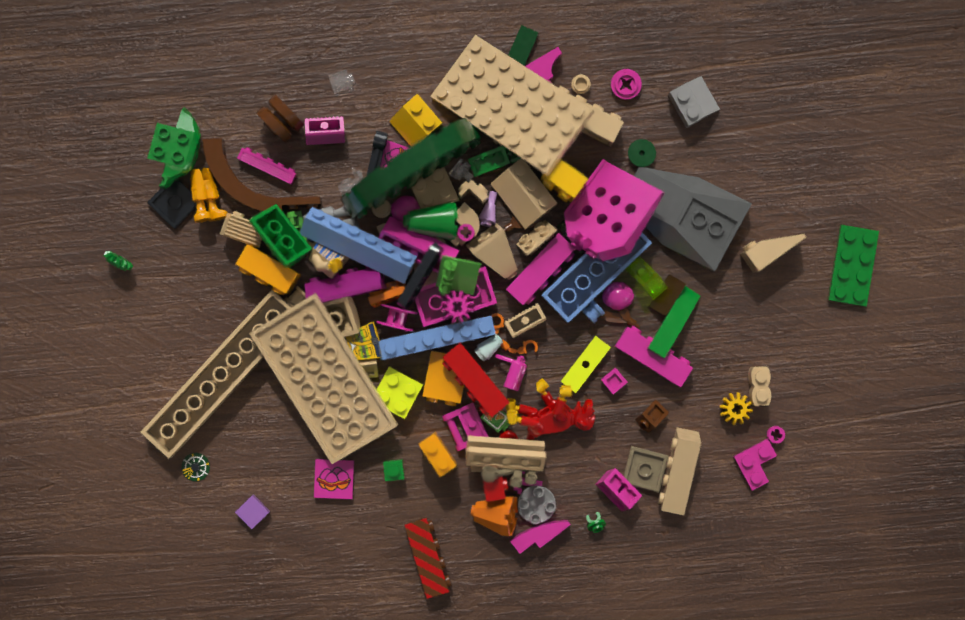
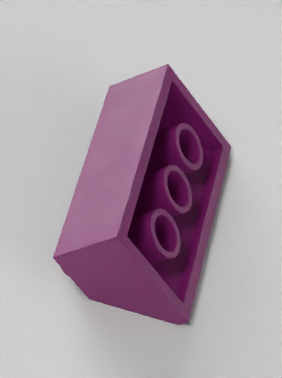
M365 266V269L358 271V268L346 270L347 274L340 275L338 272L332 279L330 277L321 280V277L309 279L310 283L305 284V299L316 293L323 303L387 289L384 274Z

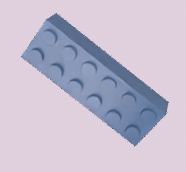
M641 233L628 255L605 261L598 258L592 259L585 253L541 296L569 323L652 242Z

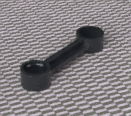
M377 130L375 133L367 175L381 165L388 139V133Z

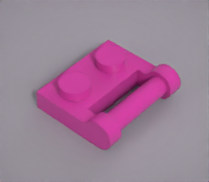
M473 402L442 416L443 420L447 422L456 442L455 447L457 451L466 448L467 441H463L453 417H459L467 437H489Z

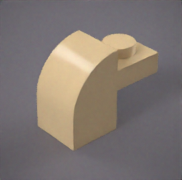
M464 202L457 210L458 219H455V221L460 226L462 224H470L474 228L475 238L480 228L479 218L475 211ZM465 227L463 228L464 231L461 230L460 234H463L464 238H469L467 235L472 234V231ZM458 233L455 240L450 241L455 247L458 245L463 246L466 243L458 237Z

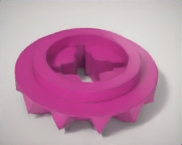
M631 69L619 70L611 80L612 91L620 99L629 100L634 98L641 90V78ZM632 79L629 85L630 89L624 88L620 90L623 85L622 80L627 82Z

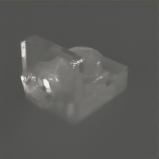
M352 167L351 170L355 179L347 178L341 181V185L338 188L342 195L351 192L350 189L364 178L361 170L357 171L355 167Z

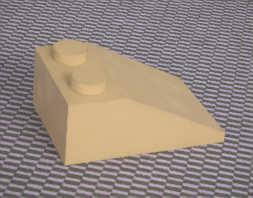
M801 234L763 240L757 243L753 241L742 248L744 252L740 255L753 273L758 272L805 239L806 236Z

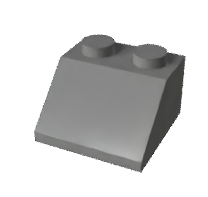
M701 76L683 84L668 94L686 128L720 110Z

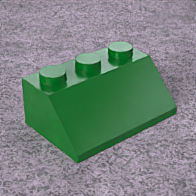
M277 204L248 221L284 267H292L312 250L311 246Z

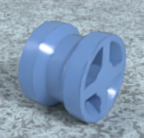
M594 300L590 302L587 308L581 310L594 324L599 316L605 314Z

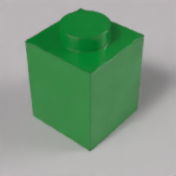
M403 459L385 460L383 462L385 481L405 479Z

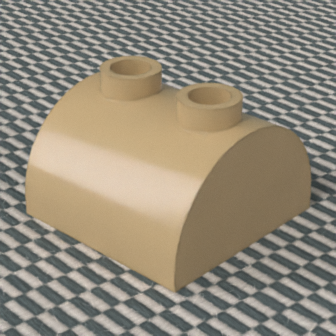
M351 296L323 302L324 307L343 337L359 333V314Z

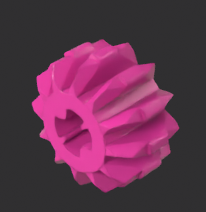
M452 291L454 298L451 299L446 294L445 297L449 300V303L442 301L441 304L448 306V308H444L441 311L442 313L450 312L445 316L446 319L453 315L452 323L456 322V317H459L460 323H463L462 315L467 319L470 318L466 311L473 312L474 310L467 308V306L473 305L474 302L466 303V300L470 297L469 294L463 299V291L459 292V297H456V292ZM457 301L458 303L459 301L462 303L461 312H458V310L457 312L453 311L454 306L452 304Z

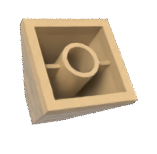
M497 223L466 245L473 255L505 279L509 280L517 274L516 271L518 269L505 231Z

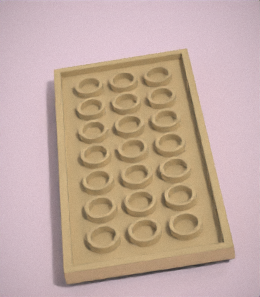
M476 35L430 96L462 119L466 118L474 127L546 175L551 173L594 114L591 108Z
M316 293L249 333L331 464L398 425Z

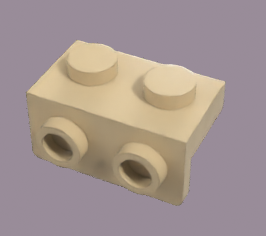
M471 180L469 183L465 181L459 187L458 196L460 199H463L470 192L482 204L488 200V190L481 184L477 186Z

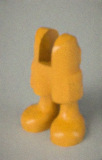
M198 168L192 169L190 178L192 186L191 195L192 201L197 206L196 214L194 215L195 223L225 219L228 212L218 209L215 200L219 198V193L211 170L203 168L201 172ZM204 201L207 202L208 211H207L206 208H205V203H204Z

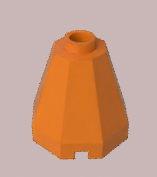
M506 496L505 499L488 502L483 500L472 505L471 516H473L475 522L500 535H513L517 524V518H515V513H518L517 497Z

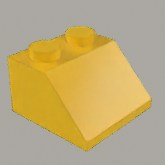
M418 94L402 106L389 121L410 146L430 134H434L443 126L440 119Z

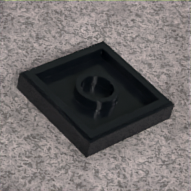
M178 179L167 189H159L147 202L174 229L197 208L196 203L192 201L191 191Z

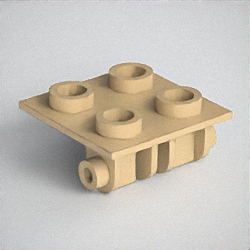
M544 220L534 226V230L529 234L523 235L516 245L526 256L532 255L538 250L537 247L540 248L542 243L545 244L544 241L547 242L554 236L553 234L557 229Z

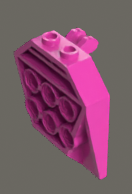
M603 159L564 212L567 236L572 242L571 245L578 251L583 249L592 259L598 258L602 261L628 255L661 201L664 192Z

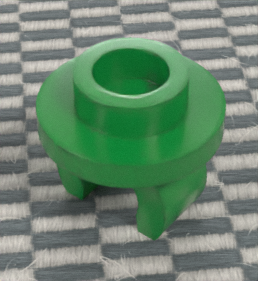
M596 512V520H591L589 515L586 516L588 531L598 533L604 529L603 527H605L606 522L601 519L599 512Z

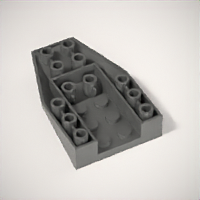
M639 167L634 176L664 192L661 201L645 227L663 246L714 272L752 203L699 177Z

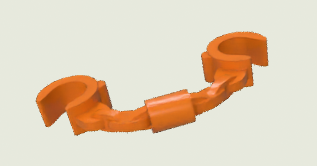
M495 313L491 316H498L501 319V323L494 326L495 334H498L499 328L504 327V319L502 315ZM504 339L500 346L505 351L508 349L511 353L527 354L526 345L533 343L535 353L538 350V345L533 340L523 341V346L517 350L510 348L511 345Z

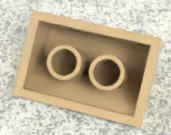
M522 158L506 169L490 184L524 229H527L557 205V202Z

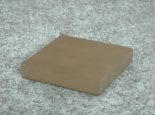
M631 446L623 476L632 486L659 493L668 455Z

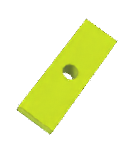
M595 336L561 382L565 385H570L572 391L576 393L611 347ZM583 361L589 362L587 368L582 366Z

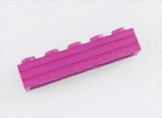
M247 147L245 149L242 148L237 159L291 185L297 176L295 170L291 168L286 169L284 168L285 165L279 162L276 164L273 159L268 157L265 159L262 154L258 152L255 154L252 152V149Z

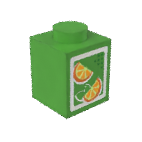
M502 410L493 417L490 415L486 417L484 414L480 417L497 432L500 430L505 431L510 425L507 421V414Z

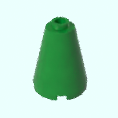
M447 202L407 211V214L403 216V226L408 231L449 241L455 240L458 225H455V219H458L456 204Z

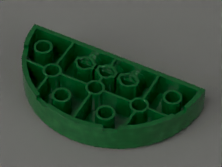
M466 118L443 127L436 136L432 133L391 158L387 163L388 166L383 169L380 166L350 189V194L348 192L345 193L341 198V202L352 219L356 217L361 219L368 214L367 210L370 208H379L388 197L393 199L401 194L404 187H407V189L417 184L419 178L423 177L425 179L433 174L435 168L439 167V169H442L448 165L449 161L452 160L451 158L455 157V159H458L465 154L469 147L474 149L479 146L482 137L477 129Z

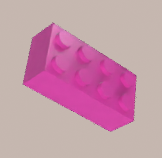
M486 267L479 269L474 295H470L469 299L466 300V303L474 302L473 305L467 306V308H472L474 311L497 304ZM436 282L423 286L415 299L423 327L448 320L445 316L450 312L442 313L441 311L444 308H448V306L441 303L442 301L449 303V300L440 294L439 287H436ZM453 290L448 294L451 299L454 298L452 295ZM455 291L456 297H459V292ZM463 293L462 298L464 299L467 294ZM456 301L452 304L454 312H457V310L458 312L462 311L461 302L458 301L457 303Z

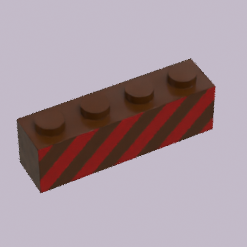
M426 516L405 523V529L426 598L448 593L449 587L452 584L449 575L445 576L443 568H446L444 558L439 557L438 550L441 548L438 538L434 539L432 534L435 531L432 520L428 521Z

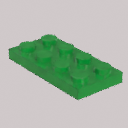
M840 225L828 294L829 301L867 307L879 231Z

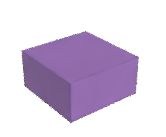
M252 495L235 513L253 529L270 511L255 495Z

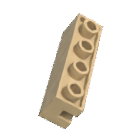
M468 436L465 449L466 466H492L504 469L543 471L546 453L544 452L545 442Z

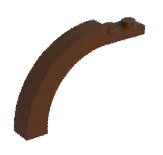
M222 138L202 139L205 158L214 178L229 195L242 204L261 212L277 204L283 213L284 207H287V210H297L298 206H306V209H311L312 207L317 209V205H322V198L320 196L269 197L250 190L238 180L230 168L225 153L224 140Z

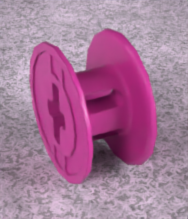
M381 304V306L389 308L387 321H377L376 323L413 332V329L405 327L408 313L418 314L417 312Z

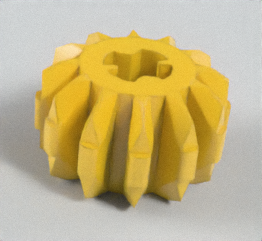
M737 392L735 398L732 393H729L730 400L727 398L722 399L726 406H719L725 409L720 415H727L725 418L726 422H729L732 418V425H736L737 419L740 424L744 423L742 417L747 420L750 419L746 412H753L752 409H747V406L752 405V402L744 403L747 400L746 395L740 399V393ZM734 404H736L737 406L740 405V409H738L737 414L736 412H732Z

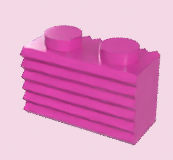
M333 116L332 118L305 119L306 145L345 143L344 120L342 116L340 118Z

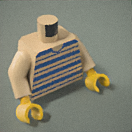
M306 240L312 248L309 257L310 262L318 272H324L331 279L350 259L315 241Z

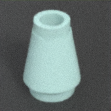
M496 334L478 344L474 351L481 360H489L503 341Z

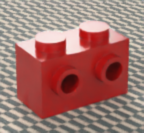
M499 476L494 479V482H485L483 480L486 502L505 499L504 490H508L506 477Z

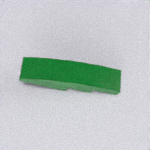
M500 146L469 158L468 161L474 177L514 164L521 157L506 147Z
M686 286L683 288L649 344L648 350L663 359L666 357L701 295Z

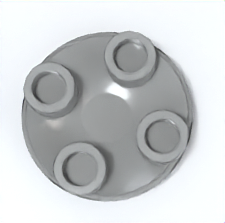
M543 486L526 488L518 499L520 515L532 524L546 522L552 517L556 509L554 495Z

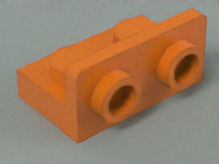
M395 280L386 283L387 289L369 293L370 305L376 308L381 306V304L397 301L407 283L405 282L404 284Z

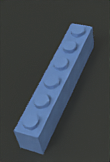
M313 207L306 215L300 231L302 236L404 284L417 256Z
M487 316L463 323L377 341L380 360H385L496 334L492 316Z

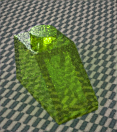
M640 256L625 268L653 300L668 288L659 274Z

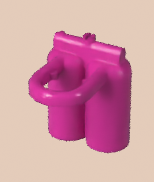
M496 354V358L511 363L504 387L519 391L527 368L524 356L513 360Z

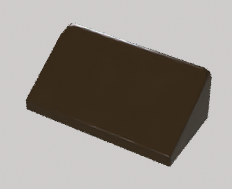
M668 274L649 307L661 315L667 316L686 283Z

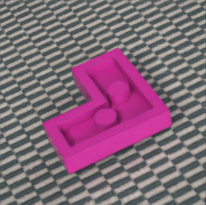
M765 439L733 457L750 489L753 491L769 482L761 464L777 455L769 440Z

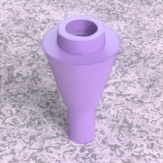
M490 191L488 202L478 217L482 226L491 227V225L496 224L495 201L497 192Z

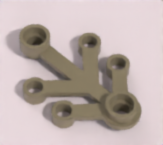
M484 466L481 476L485 482H494V479L499 476L514 474L511 477L510 485L521 487L523 480L521 478L522 472H528L525 476V483L533 485L536 484V474L540 471L497 469L492 466Z

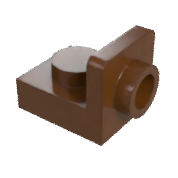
M655 399L635 420L641 429L649 433L660 424L669 412Z

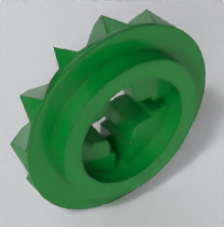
M105 251L103 255L107 262L121 270H131L133 267L130 261L116 253Z

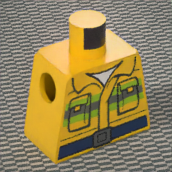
M375 322L360 327V331L357 334L346 336L347 343L358 360L380 358L377 341H380Z

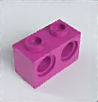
M616 468L608 470L595 484L621 512L631 509L642 496Z

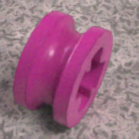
M462 224L458 228L457 233L462 241L467 242L473 239L475 231L470 224ZM465 227L472 231L471 236L468 235L469 238H464V235L460 234L461 230L464 231L463 228Z
M772 426L767 431V438L772 443H781L785 438V432L779 426ZM775 429H778V433L781 434L780 438L777 437V440H774V436H771L772 431L775 432Z

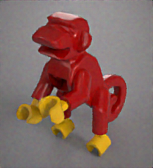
M543 378L536 383V388L541 393V398L547 407L539 411L534 407L523 404L518 406L515 399L507 398L510 402L505 406L507 421L510 424L518 422L519 425L527 427L528 435L525 440H534L535 437L537 438L542 434L562 432L572 425L586 431L591 429L595 423L593 401L591 399H587L583 406L578 401L574 409L566 405L567 400L565 397H571L572 395L570 385L561 386L560 397L555 400L549 391H545L549 387L548 383ZM518 413L526 416L518 417ZM505 430L498 438L518 439V436L511 430Z

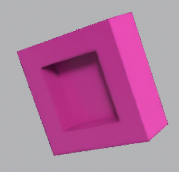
M616 367L601 379L612 394L628 383Z

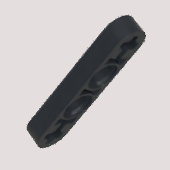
M433 243L429 247L399 297L397 304L404 310H407L413 304L443 254L444 248L439 244Z

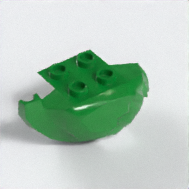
M183 107L176 127L160 123L156 124L147 159L166 163L159 189H167L178 178L184 177L194 168L199 156V148L201 146L200 128L197 126L195 118L185 107Z

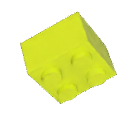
M388 367L377 391L388 409L405 419L424 384L392 367Z

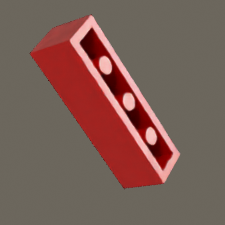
M461 343L442 357L445 360L442 364L449 372L451 370L457 375L455 380L461 387L465 385L469 389L467 394L473 401L478 400L482 405L479 409L486 417L488 415L493 417L510 403Z

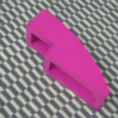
M568 520L542 523L519 533L510 539V542L519 554L534 543L541 548L566 529L570 523Z

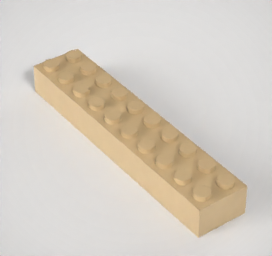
M271 290L147 424L141 433L166 457L172 458L264 359L263 354L249 333L292 307L278 293Z

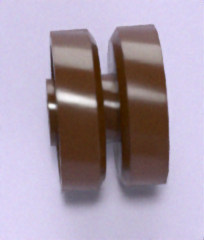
M275 94L268 101L275 112L272 113L267 107L262 106L256 114L275 136L278 135L287 143L293 136L286 126L289 125L294 131H299L305 124Z

